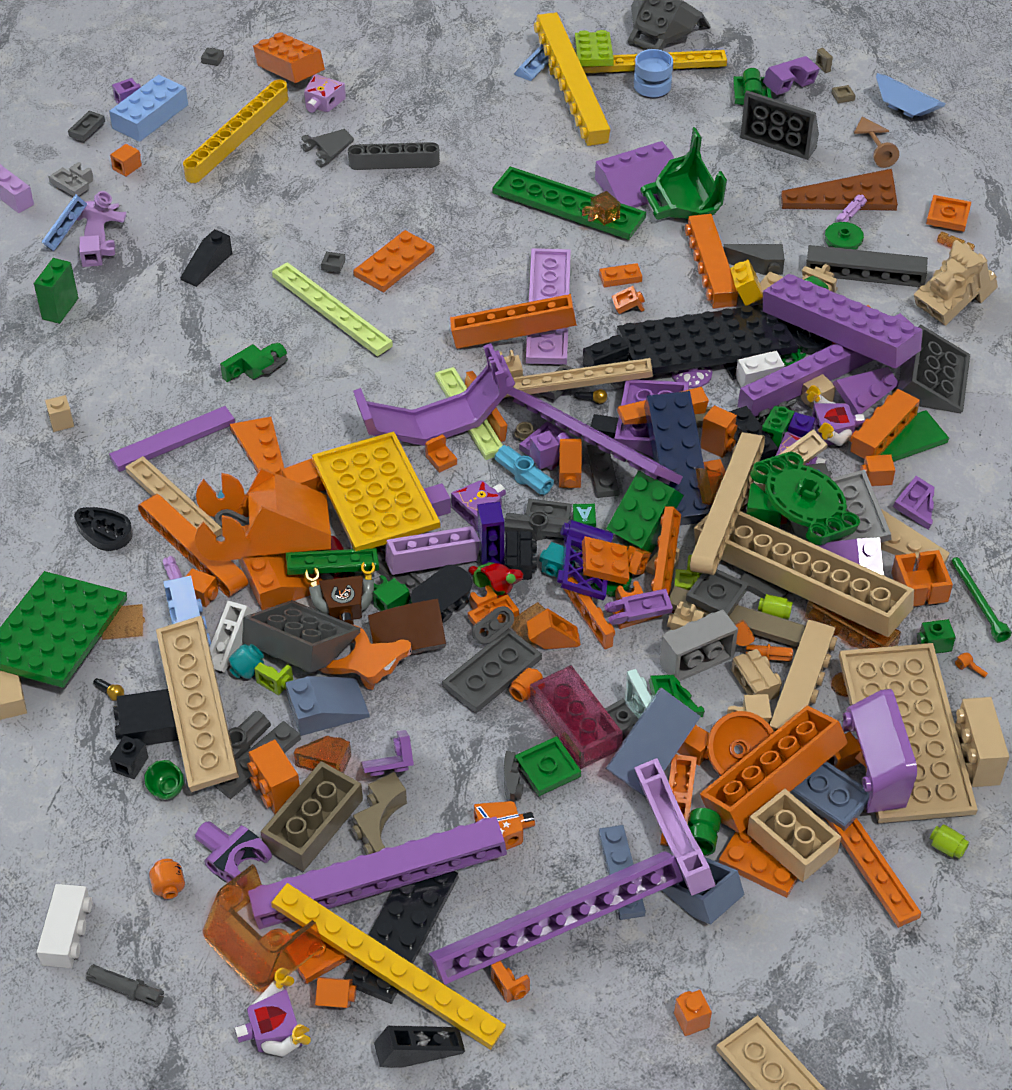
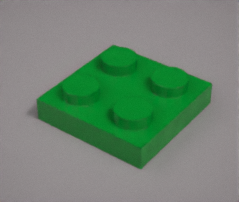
M557 736L516 754L515 762L519 763L520 770L538 797L581 777L582 771Z

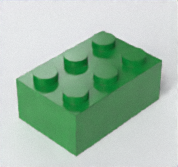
M638 470L606 529L652 554L658 543V537L661 536V516L664 514L665 506L677 509L684 495Z

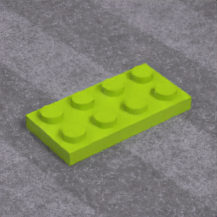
M582 30L579 33H575L576 55L582 67L614 66L610 32L605 30H598L596 32Z

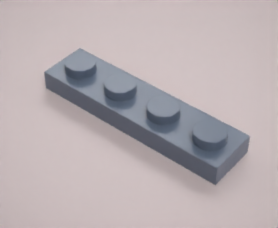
M624 825L599 828V838L608 874L611 875L634 865ZM643 899L617 909L620 920L644 917L646 913Z

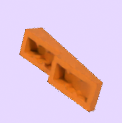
M698 387L685 390L691 393L694 414H704L709 399L703 388ZM646 400L618 406L617 412L623 425L647 423L644 409Z
M675 754L671 762L669 785L688 825L697 757ZM662 833L660 845L668 846Z

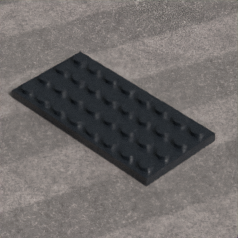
M763 303L733 309L726 308L713 312L706 311L693 315L686 314L679 317H666L659 320H646L639 323H626L617 326V334L629 346L628 356L630 361L650 358L653 375L738 362V359L777 351L779 355L798 353V345L784 321L763 312Z

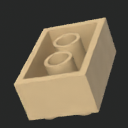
M992 697L962 699L960 709H957L955 727L971 787L1001 785L1009 760V753Z
M786 789L782 790L749 818L747 834L802 882L838 854L841 836Z

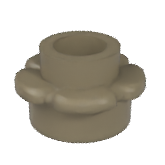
M529 422L519 423L514 432L515 437L524 441L535 432L533 431V425Z

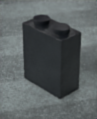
M168 689L117 696V706H113L115 721L119 720V725L115 726L116 740H121L123 736H127L132 739L138 738L146 743V745L179 741Z

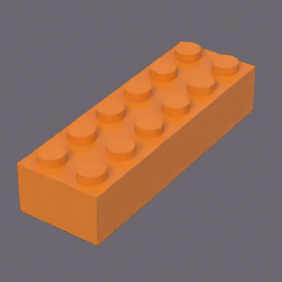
M807 705L703 790L700 796L705 807L716 811L722 818L721 823L740 834L748 828L749 818L752 814L782 790L792 791L848 744L840 722Z

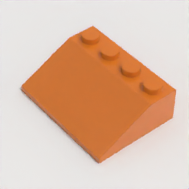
M249 524L242 526L245 530V533L249 528ZM286 553L247 556L238 559L261 611L291 600L295 601L310 596L309 587L311 585L305 580V574L287 575ZM308 574L310 578L316 577L315 574ZM320 574L318 579L316 580L317 585H319V581L322 580Z

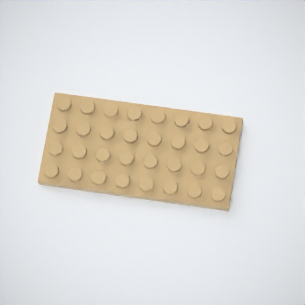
M933 643L840 651L839 660L850 706L880 690L892 689L917 764V777L906 808L875 812L878 823L976 815L978 809Z

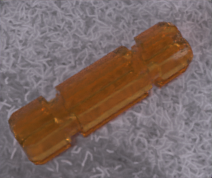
M940 232L937 238L938 243L943 245L946 243V246L951 248L955 240L962 244L966 242L953 235L949 236L945 232ZM967 242L966 244H968L971 247L972 251H974L975 245L970 242Z

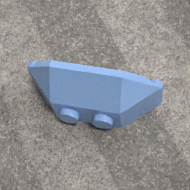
M877 73L876 75L883 101L889 103L888 107L894 110H904L903 114L908 117H921L944 107L946 104L885 74Z

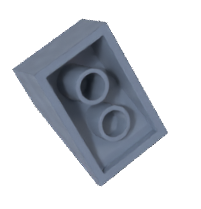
M308 676L286 682L288 701L301 736L370 717L356 678Z
M705 857L710 867L715 887L691 896L683 879V881L661 891L692 917L711 925L745 894L738 870Z

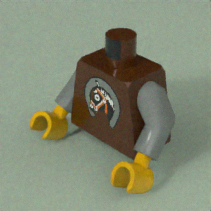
M372 562V570L368 572L364 570L365 563H362L361 569L365 579L362 576L321 580L319 585H317L316 581L319 577V571L314 568L316 577L310 578L306 570L304 578L311 585L309 591L313 606L322 613L354 625V620L362 618V611L366 610L373 600L374 579H372V575L376 570L374 563Z

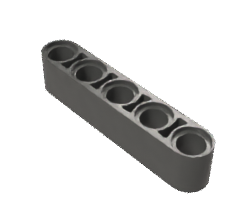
M434 142L355 144L348 148L349 167L353 170L433 168L440 164L439 145Z

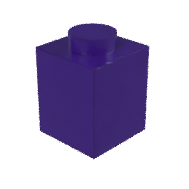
M795 412L788 432L802 438L814 429L815 417Z

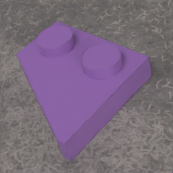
M915 476L895 501L893 507L929 530L933 523V519H931L934 508L932 498L934 497L935 487Z

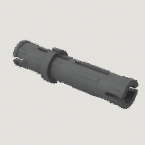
M92 964L87 971V975L90 976H86V980L124 993L129 996V999L134 1001L138 999L158 1007L164 996H161L164 995L163 990L144 984L143 980H133L95 964Z

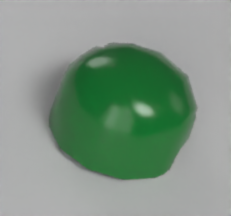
M169 760L154 762L148 767L144 775L145 786L148 791L161 800L173 799L181 792L185 784L184 774L178 766Z

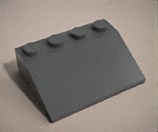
M746 90L740 138L808 160L816 150L819 130L816 112Z
M919 325L918 328L922 329L921 351L901 365L898 389L919 399V406L961 414L964 409L970 354L923 325Z
M291 600L245 616L242 643L247 645L253 644L270 657L279 658L288 665L302 668L304 672L314 673L328 666L360 633L361 628Z

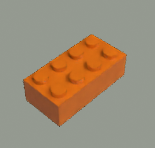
M282 32L274 34V37L260 40L258 44L253 45L258 66L294 83L325 70L320 49Z

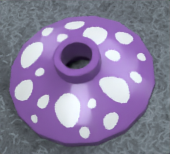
M707 366L671 372V375L675 382H689V388H698L708 384L713 372L711 367Z

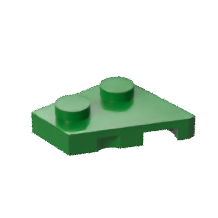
M674 675L650 676L649 685L653 696H655L659 688H663L699 716L703 717L705 713L702 706L698 707L691 700L692 695L681 686L679 680Z

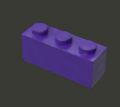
M500 501L477 504L481 565L488 562L504 565L505 522Z

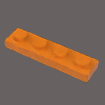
M665 506L664 514L661 516L662 531L661 536L658 537L659 551L658 557L655 558L654 562L656 572L655 578L651 583L652 591L666 589L670 597L681 513L674 507Z
M573 576L568 578L569 582L579 583ZM563 588L603 648L613 647L614 627L611 623H607L601 608L596 607L592 597Z

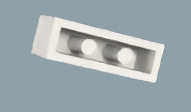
M55 884L37 949L41 966L72 968L74 959H78L80 954V936L86 932V914L90 913L92 909V897H89L86 886Z

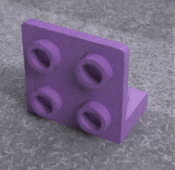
M406 730L396 731L397 738H393V743L397 756L362 761L364 773H369L370 776L384 774V770L394 769V772L409 770L408 766L414 765L408 732Z

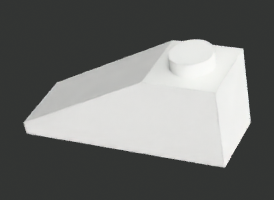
M227 601L210 645L215 670L225 672L230 665L229 657L241 645H244L242 643L244 617L256 613L250 607Z

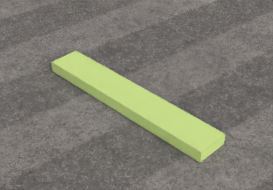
M454 367L435 373V379L447 398L460 394L467 389ZM487 419L479 427L468 430L485 460L494 458L499 448L503 446Z

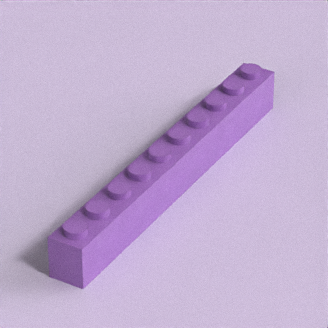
M901 313L894 316L906 323H911ZM836 343L741 387L737 407L747 406L756 417L758 413L767 408L772 409L784 401L800 396L803 383L822 374L831 381L874 359Z
M495 816L483 818L469 825H460L442 833H433L429 837L419 840H410L396 847L383 848L376 853L360 855L346 862H337L326 868L310 870L296 877H287L276 883L260 885L255 889L249 890L248 893L254 918L260 930L291 920L271 907V902L286 883L329 909L507 855L497 817Z
M664 851L433 951L429 955L438 978L446 985L681 882L683 878L675 856Z

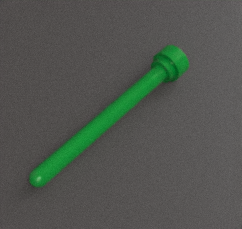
M954 557L952 564L989 621L992 637L997 643L1008 640L1012 635V631L1006 623L998 620L960 558Z

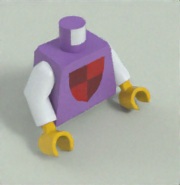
M811 385L806 390L808 394L807 400L809 402L814 401L812 417H815L814 427L816 433L827 443V446L833 444L842 446L850 440L855 427H862L865 421L864 415H852L848 404L828 401L820 395L821 392L815 385Z
M279 968L275 972V981L247 1008L250 1023L235 1027L239 1043L255 1039L258 1052L281 1057L302 1046V1044L308 1045L311 1038L304 1035L310 1029L302 1024L297 1025L287 989L283 990V986L289 987L294 983L293 977L286 976L290 970Z

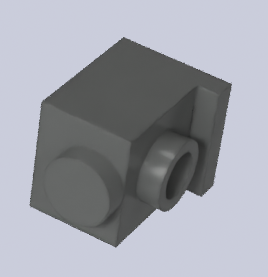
M621 699L603 710V724L619 743L624 741L638 721V718L626 705V701Z

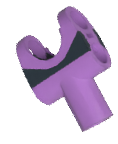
M208 821L204 822L195 834V839L212 851L204 860L207 868L222 881L236 888H241L246 884L244 875L238 870V865L241 862L254 859L267 863L272 858V854L266 844L244 826L238 827L229 836L212 822Z

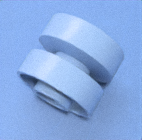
M648 49L640 52L635 58L634 89L639 94L647 97H660L667 94L671 90L672 56L659 49Z

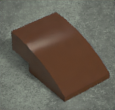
M438 599L398 606L368 615L373 644L392 643L402 639L411 642V655L446 647Z

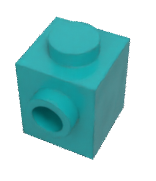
M551 542L547 550L544 549L539 559L542 562L541 572L549 576H558V571L562 570L564 546ZM575 560L569 562L573 567H575Z

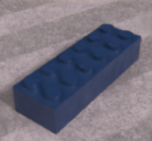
M690 391L648 395L644 409L653 459L655 462L683 476L680 484L671 481L668 486L684 495L677 507V510L681 513L680 525L697 524L710 512L712 504Z

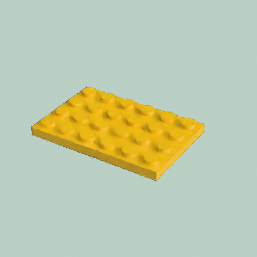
M394 431L312 455L315 468L355 551L385 545L388 539L418 535L441 528L440 520Z

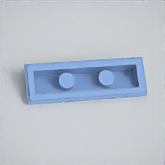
M543 45L516 70L514 75L529 81L536 77L548 64V56L544 54Z
M75 194L42 240L43 245L52 251L57 248L87 206V203Z

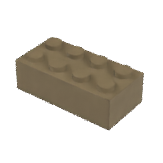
M321 761L261 830L262 841L272 854L304 872L363 801L362 784Z

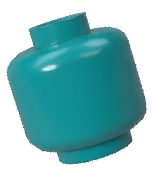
M253 644L241 645L229 657L231 665L229 670L238 679L241 677L251 679L255 675L254 668L260 662L264 664V655Z

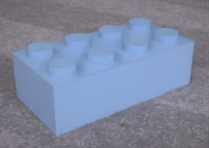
M158 74L109 110L112 129L139 142L188 106L186 87Z

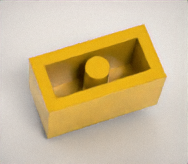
M749 260L738 262L730 268L736 290L745 306L763 298L759 279Z

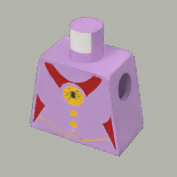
M317 74L313 75L304 92L306 109L312 113L316 109L329 112L345 100V83Z

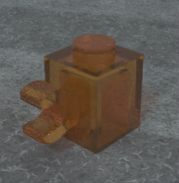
M605 191L591 198V206H586L582 209V216L588 215L589 222L597 218L603 225H606L620 218L621 203L608 191Z

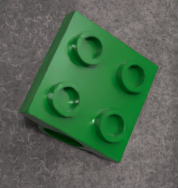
M748 68L743 72V76H733L734 104L744 105L746 90L771 98V89L763 83L764 77H761L758 69Z

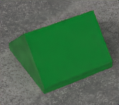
M752 483L750 485L746 514L780 529L782 514L774 508L766 493L755 483Z

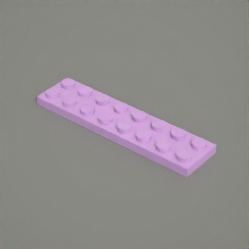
M531 248L529 302L569 294L571 250ZM568 328L527 335L526 363L567 365Z

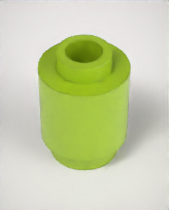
M766 594L765 598H760L758 611L789 620L793 602L788 601L787 598Z
M945 824L941 828L936 826L929 838L933 841L931 846L951 858L955 856L958 859H961L970 843L965 839L964 835Z

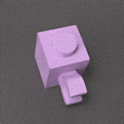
M99 235L81 236L80 257L82 266L102 265L103 255H115L114 240H108L101 244Z

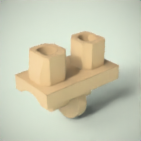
M825 264L822 268L815 267V269L804 266L802 270L803 280L810 276H815L828 285L829 291L836 293L838 287H836L837 279L833 278L834 273L829 272V265Z

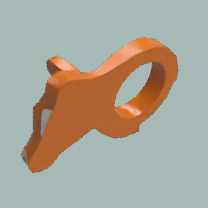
M361 628L360 633L351 641L355 644L353 651L344 658L333 660L328 666L319 670L327 674L356 673L360 675L364 686L367 689L373 690L375 683H378L382 677L392 674L398 662L411 655V642L402 639L392 643L371 644L366 632Z

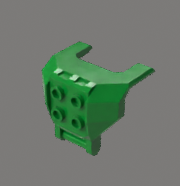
M695 127L692 129L690 150L684 156L669 160L658 175L656 182L643 185L640 189L641 194L646 197L652 207L653 215L657 220L667 217L689 218V216L715 215L724 203L727 179L722 171L718 172L715 181L702 161L700 153L702 137ZM654 194L658 195V198L661 204L663 205L662 207L659 206L657 200L654 197Z

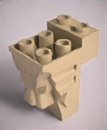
M955 240L949 252V258L943 260L942 266L934 272L930 281L914 293L916 305L946 326L973 299L982 303L998 288L997 276L993 271L988 270L987 259L984 255L972 251L968 244H962Z

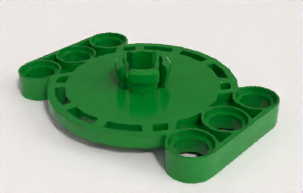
M786 452L754 464L750 477L757 483L765 484L766 495L777 511L789 520L809 527L806 538L812 544L823 545L853 534L857 530L860 519L856 514L846 511V499L839 486L822 472L803 465L804 460L798 453ZM844 520L849 521L853 525L846 523ZM829 526L836 528L838 531L831 529Z

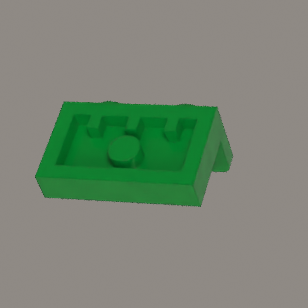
M774 406L762 427L763 431L771 433L770 438L778 449L785 433L788 432L790 422L795 411L783 406Z

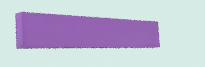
M223 406L109 453V456L117 470L121 472L126 469L127 465L142 456L149 460L229 427V424L235 423V418L227 407Z

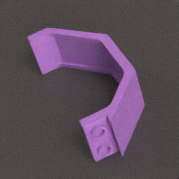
M491 343L484 345L487 365L464 392L417 409H406L368 402L365 400L361 388L353 390L368 434L379 436L394 431L399 441L424 446L427 441L442 434L447 438L479 427L515 385L503 355H500L498 350L494 351Z

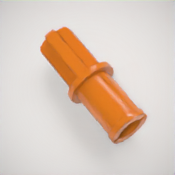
M769 643L768 646L752 644L746 646L747 651L757 649L762 657L766 656L768 660L790 662L793 659L792 648L771 646Z

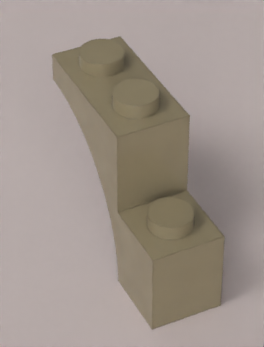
M395 772L368 784L369 795L366 797L370 807L353 815L354 826L351 829L355 838L362 840L366 855L379 852L385 848L381 840L384 825L396 810L407 804L406 789Z

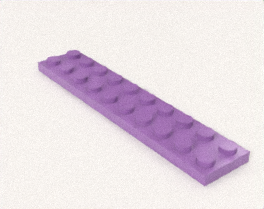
M514 387L507 393L514 397L513 402L523 407L527 404L526 409L538 414L540 411V417L550 422L554 419L555 425L565 430L569 427L568 430L571 434L580 438L582 436L584 441L594 446L597 444L600 450L614 455L613 457L623 462L629 463L635 469L640 471L642 469L644 474L668 485L671 481L680 484L683 476L539 398Z

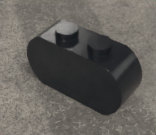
M445 565L412 590L409 604L438 599L441 618L444 623L452 616L455 610H461L468 604L472 588L471 577L466 570L459 566Z

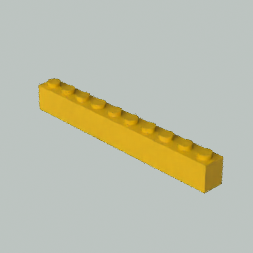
M558 13L538 14L536 22H534V31L539 36V43L544 47L545 56H548L549 65L554 70L555 79L559 81L560 90L564 92L565 101L570 106V113L575 117V124L580 128L581 138L585 140L587 146L608 143L610 127Z

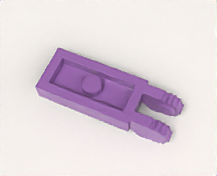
M666 589L623 597L621 600L611 601L604 606L605 610L609 613L617 612L622 608L624 612L614 614L608 618L609 623L612 625L669 614L673 610Z

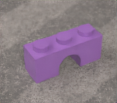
M807 56L796 58L769 67L766 70L763 83L776 95L782 94L790 90L793 81L797 82L801 87L814 83L820 68Z

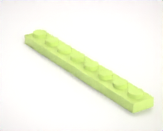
M288 262L272 271L274 279L376 356L393 347L391 339Z

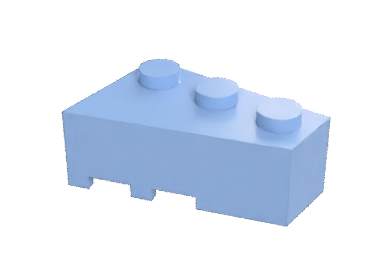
M191 576L163 581L172 624L200 616L203 608L201 600L196 599ZM202 616L204 620L205 629H207L205 616ZM207 633V638H208L209 647H210V645H211V640H210L209 633Z

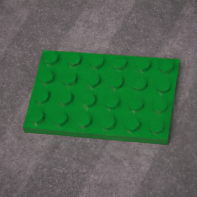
M44 571L0 627V671L64 688L127 601V592Z

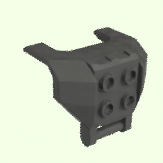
M634 0L631 5L633 30L628 38V44L638 45L647 50H663L666 44L673 43L693 32L696 24L699 27L711 28L702 12L683 0ZM642 34L657 40L656 45L640 39V35Z

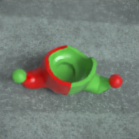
M488 562L478 567L470 566L468 569L469 573L473 575V583L477 587L483 588L489 585L498 598L509 594L513 585L523 579L521 570L509 569L500 563Z

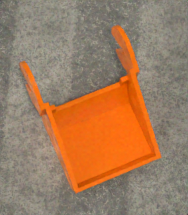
M260 467L247 494H244V488L238 479L225 473H221L222 493L225 495L223 498H217L216 492L205 479L197 487V504L207 515L215 517L219 511L229 509L249 517V528L245 533L244 528L237 520L222 515V536L225 538L222 542L217 541L216 535L204 521L199 525L195 535L196 547L201 555L209 560L226 561L237 560L247 556L331 549V531L326 494Z

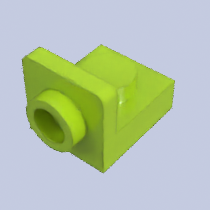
M261 662L254 668L256 682L278 696L286 689V682L293 681L292 667L286 665L279 673L275 668L268 667Z

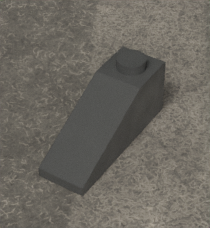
M783 244L723 245L729 264L735 265L738 262L749 260L756 273L767 275L769 272L777 275H783L785 262Z

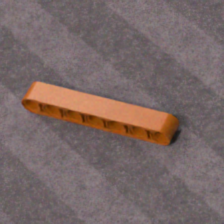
M155 494L138 504L141 516L199 571L216 577L217 588L227 597L232 596L249 584L244 572L231 560L213 561L201 555L195 542L197 529L159 494Z

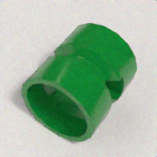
M696 808L689 814L688 827L703 855L708 856L716 850L717 833L720 830L722 818L716 811L711 809Z

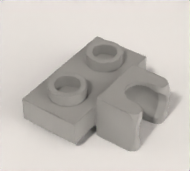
M81 162L71 166L69 171L62 167L48 176L51 184L73 197L75 194L79 196L90 189L89 184L93 182L91 168L82 170Z

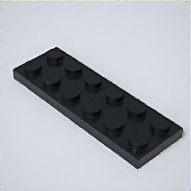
M448 872L393 889L368 935L413 964L459 878L458 872ZM353 961L344 978L353 979L352 985L356 986V990L390 1004L393 1003L399 991L355 961Z

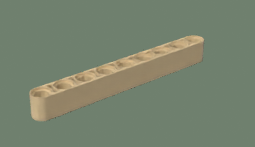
M741 433L693 551L690 562V570L692 572L710 575L716 573L752 481L750 472L754 464L759 462L763 453L764 435Z

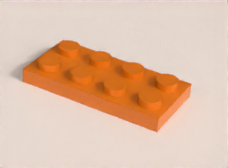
M404 230L353 270L354 276L384 293L434 253V245Z

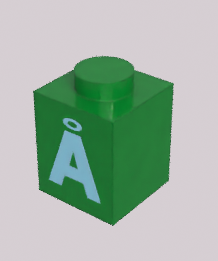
M595 503L573 504L572 520L596 527Z

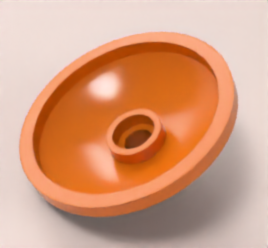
M735 711L721 717L711 728L707 739V753L711 765L722 776L774 733L773 729L762 717L747 711ZM735 746H738V747H739V749H740V753H739V754H736V753H735V751H734V747H735Z

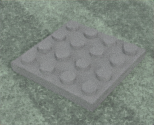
M865 469L831 478L845 496L846 511L856 514L860 519V524L853 534L831 542L861 538H880V542L892 540L891 532ZM789 520L794 536L808 541L806 533L809 527ZM844 520L846 523L853 525L849 521ZM829 526L831 529L838 531L836 528Z

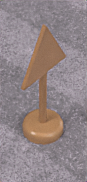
M862 116L854 134L869 133L878 146L873 153L876 165L882 168L892 166L899 158L897 146L890 142L881 144L875 133L889 132V130Z

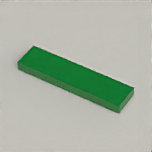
M377 548L360 551L350 549L286 553L287 575L305 574L306 570L308 574H315L314 568L319 573L362 571L361 565L363 562L365 563V571L372 570V562L375 565V571L379 570Z

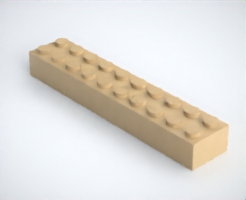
M739 512L721 560L886 637H889L913 610V588L748 514ZM708 514L694 527L695 546Z

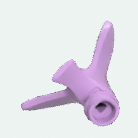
M105 191L98 192L94 196V201L86 202L87 206L77 218V221L83 218L87 219L84 236L99 235L101 244L105 242L104 223L107 221L123 223L126 218V212L113 211L119 207V203L111 204L112 197L109 193Z

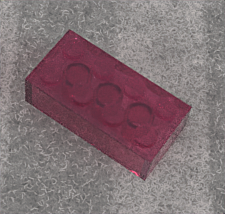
M572 665L530 684V702L554 735L562 742L580 769L617 752L620 748L623 732Z

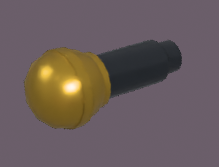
M602 389L594 392L580 391L575 393V398L593 400L601 404L606 402L607 393Z
M98 678L93 681V684L106 692L111 700L117 701V696L124 695V689L121 685H111Z

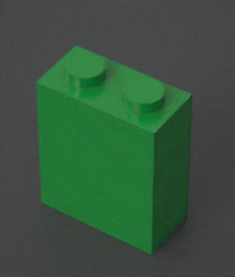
M52 258L35 280L34 287L42 320L60 324L79 297L71 262Z

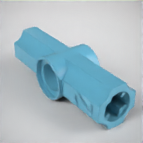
M505 445L500 447L495 454V460L514 474L517 483L527 484L540 495H546L550 492L554 485V480L534 466V461L531 457L521 456L511 447Z

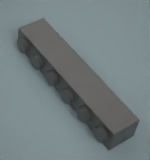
M808 245L806 267L815 269V267L822 268L823 265L827 264L830 266L829 272L834 273L833 278L921 287L925 285L928 257Z

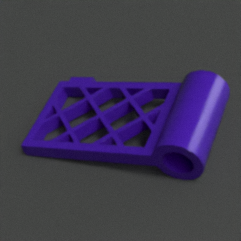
M570 519L568 523L564 522L561 529L565 547L562 570L558 571L557 582L561 583L560 588L604 601L607 593V580L594 577L585 580L579 574L583 572V560L581 559L582 541L586 536L612 542L613 533ZM571 545L578 547L581 552L576 553ZM575 560L580 567L575 569L569 562ZM573 576L579 583L569 582L568 578ZM595 583L600 588V591L593 589L590 584Z

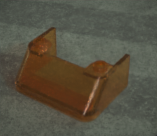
M252 864L219 889L204 924L203 935L206 942L254 990L264 992L275 981V972L279 968L290 970L286 975L288 976L324 947L316 922L313 920L292 936L286 930L278 928L269 931L262 937L237 913L251 902L248 891L262 885L257 869Z

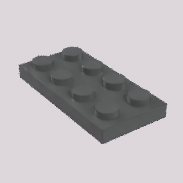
M508 628L444 679L442 687L473 712L477 713L507 689L526 668H532L542 660V653Z

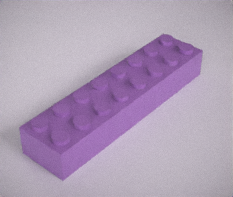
M788 274L763 290V312L892 368H898L921 351V328L846 298L843 295L829 291L826 288L817 286L812 282L805 281L795 275Z

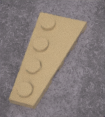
M882 510L891 532L892 540L881 542V550L893 555L915 553V564H917L919 552L939 550L946 564L950 554L948 551Z

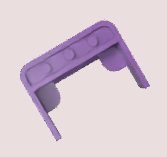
M884 689L847 707L846 712L843 713V732L856 731L867 766L866 777H863L862 780L864 791L868 792L870 796L866 807L867 813L906 808L917 777L916 760L892 689Z

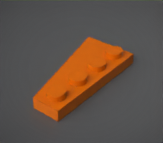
M272 417L229 424L231 432L237 437L238 443L245 450L248 459L254 464L257 473L260 467L282 476L284 464Z

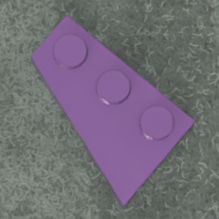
M889 367L838 379L832 383L845 403L849 405L853 415L866 411L898 386L899 382Z

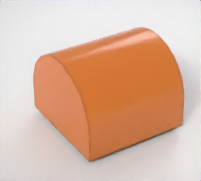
M743 619L735 624L738 628L737 645L747 646L755 641V636Z

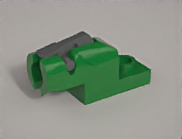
M279 342L272 343L262 350L252 344L220 363L222 379L229 382L245 373L254 380L264 373L270 374L277 367L288 361L287 351Z

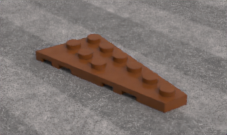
M892 168L782 190L781 192L782 209L844 210L857 195H864L867 200L860 210L897 211L898 206Z

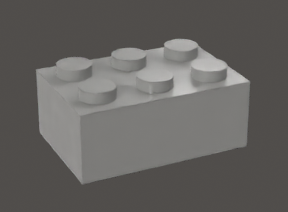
M720 610L710 613L697 621H691L678 629L669 630L662 635L660 665L667 675H674L680 682L733 659L738 628L726 612Z

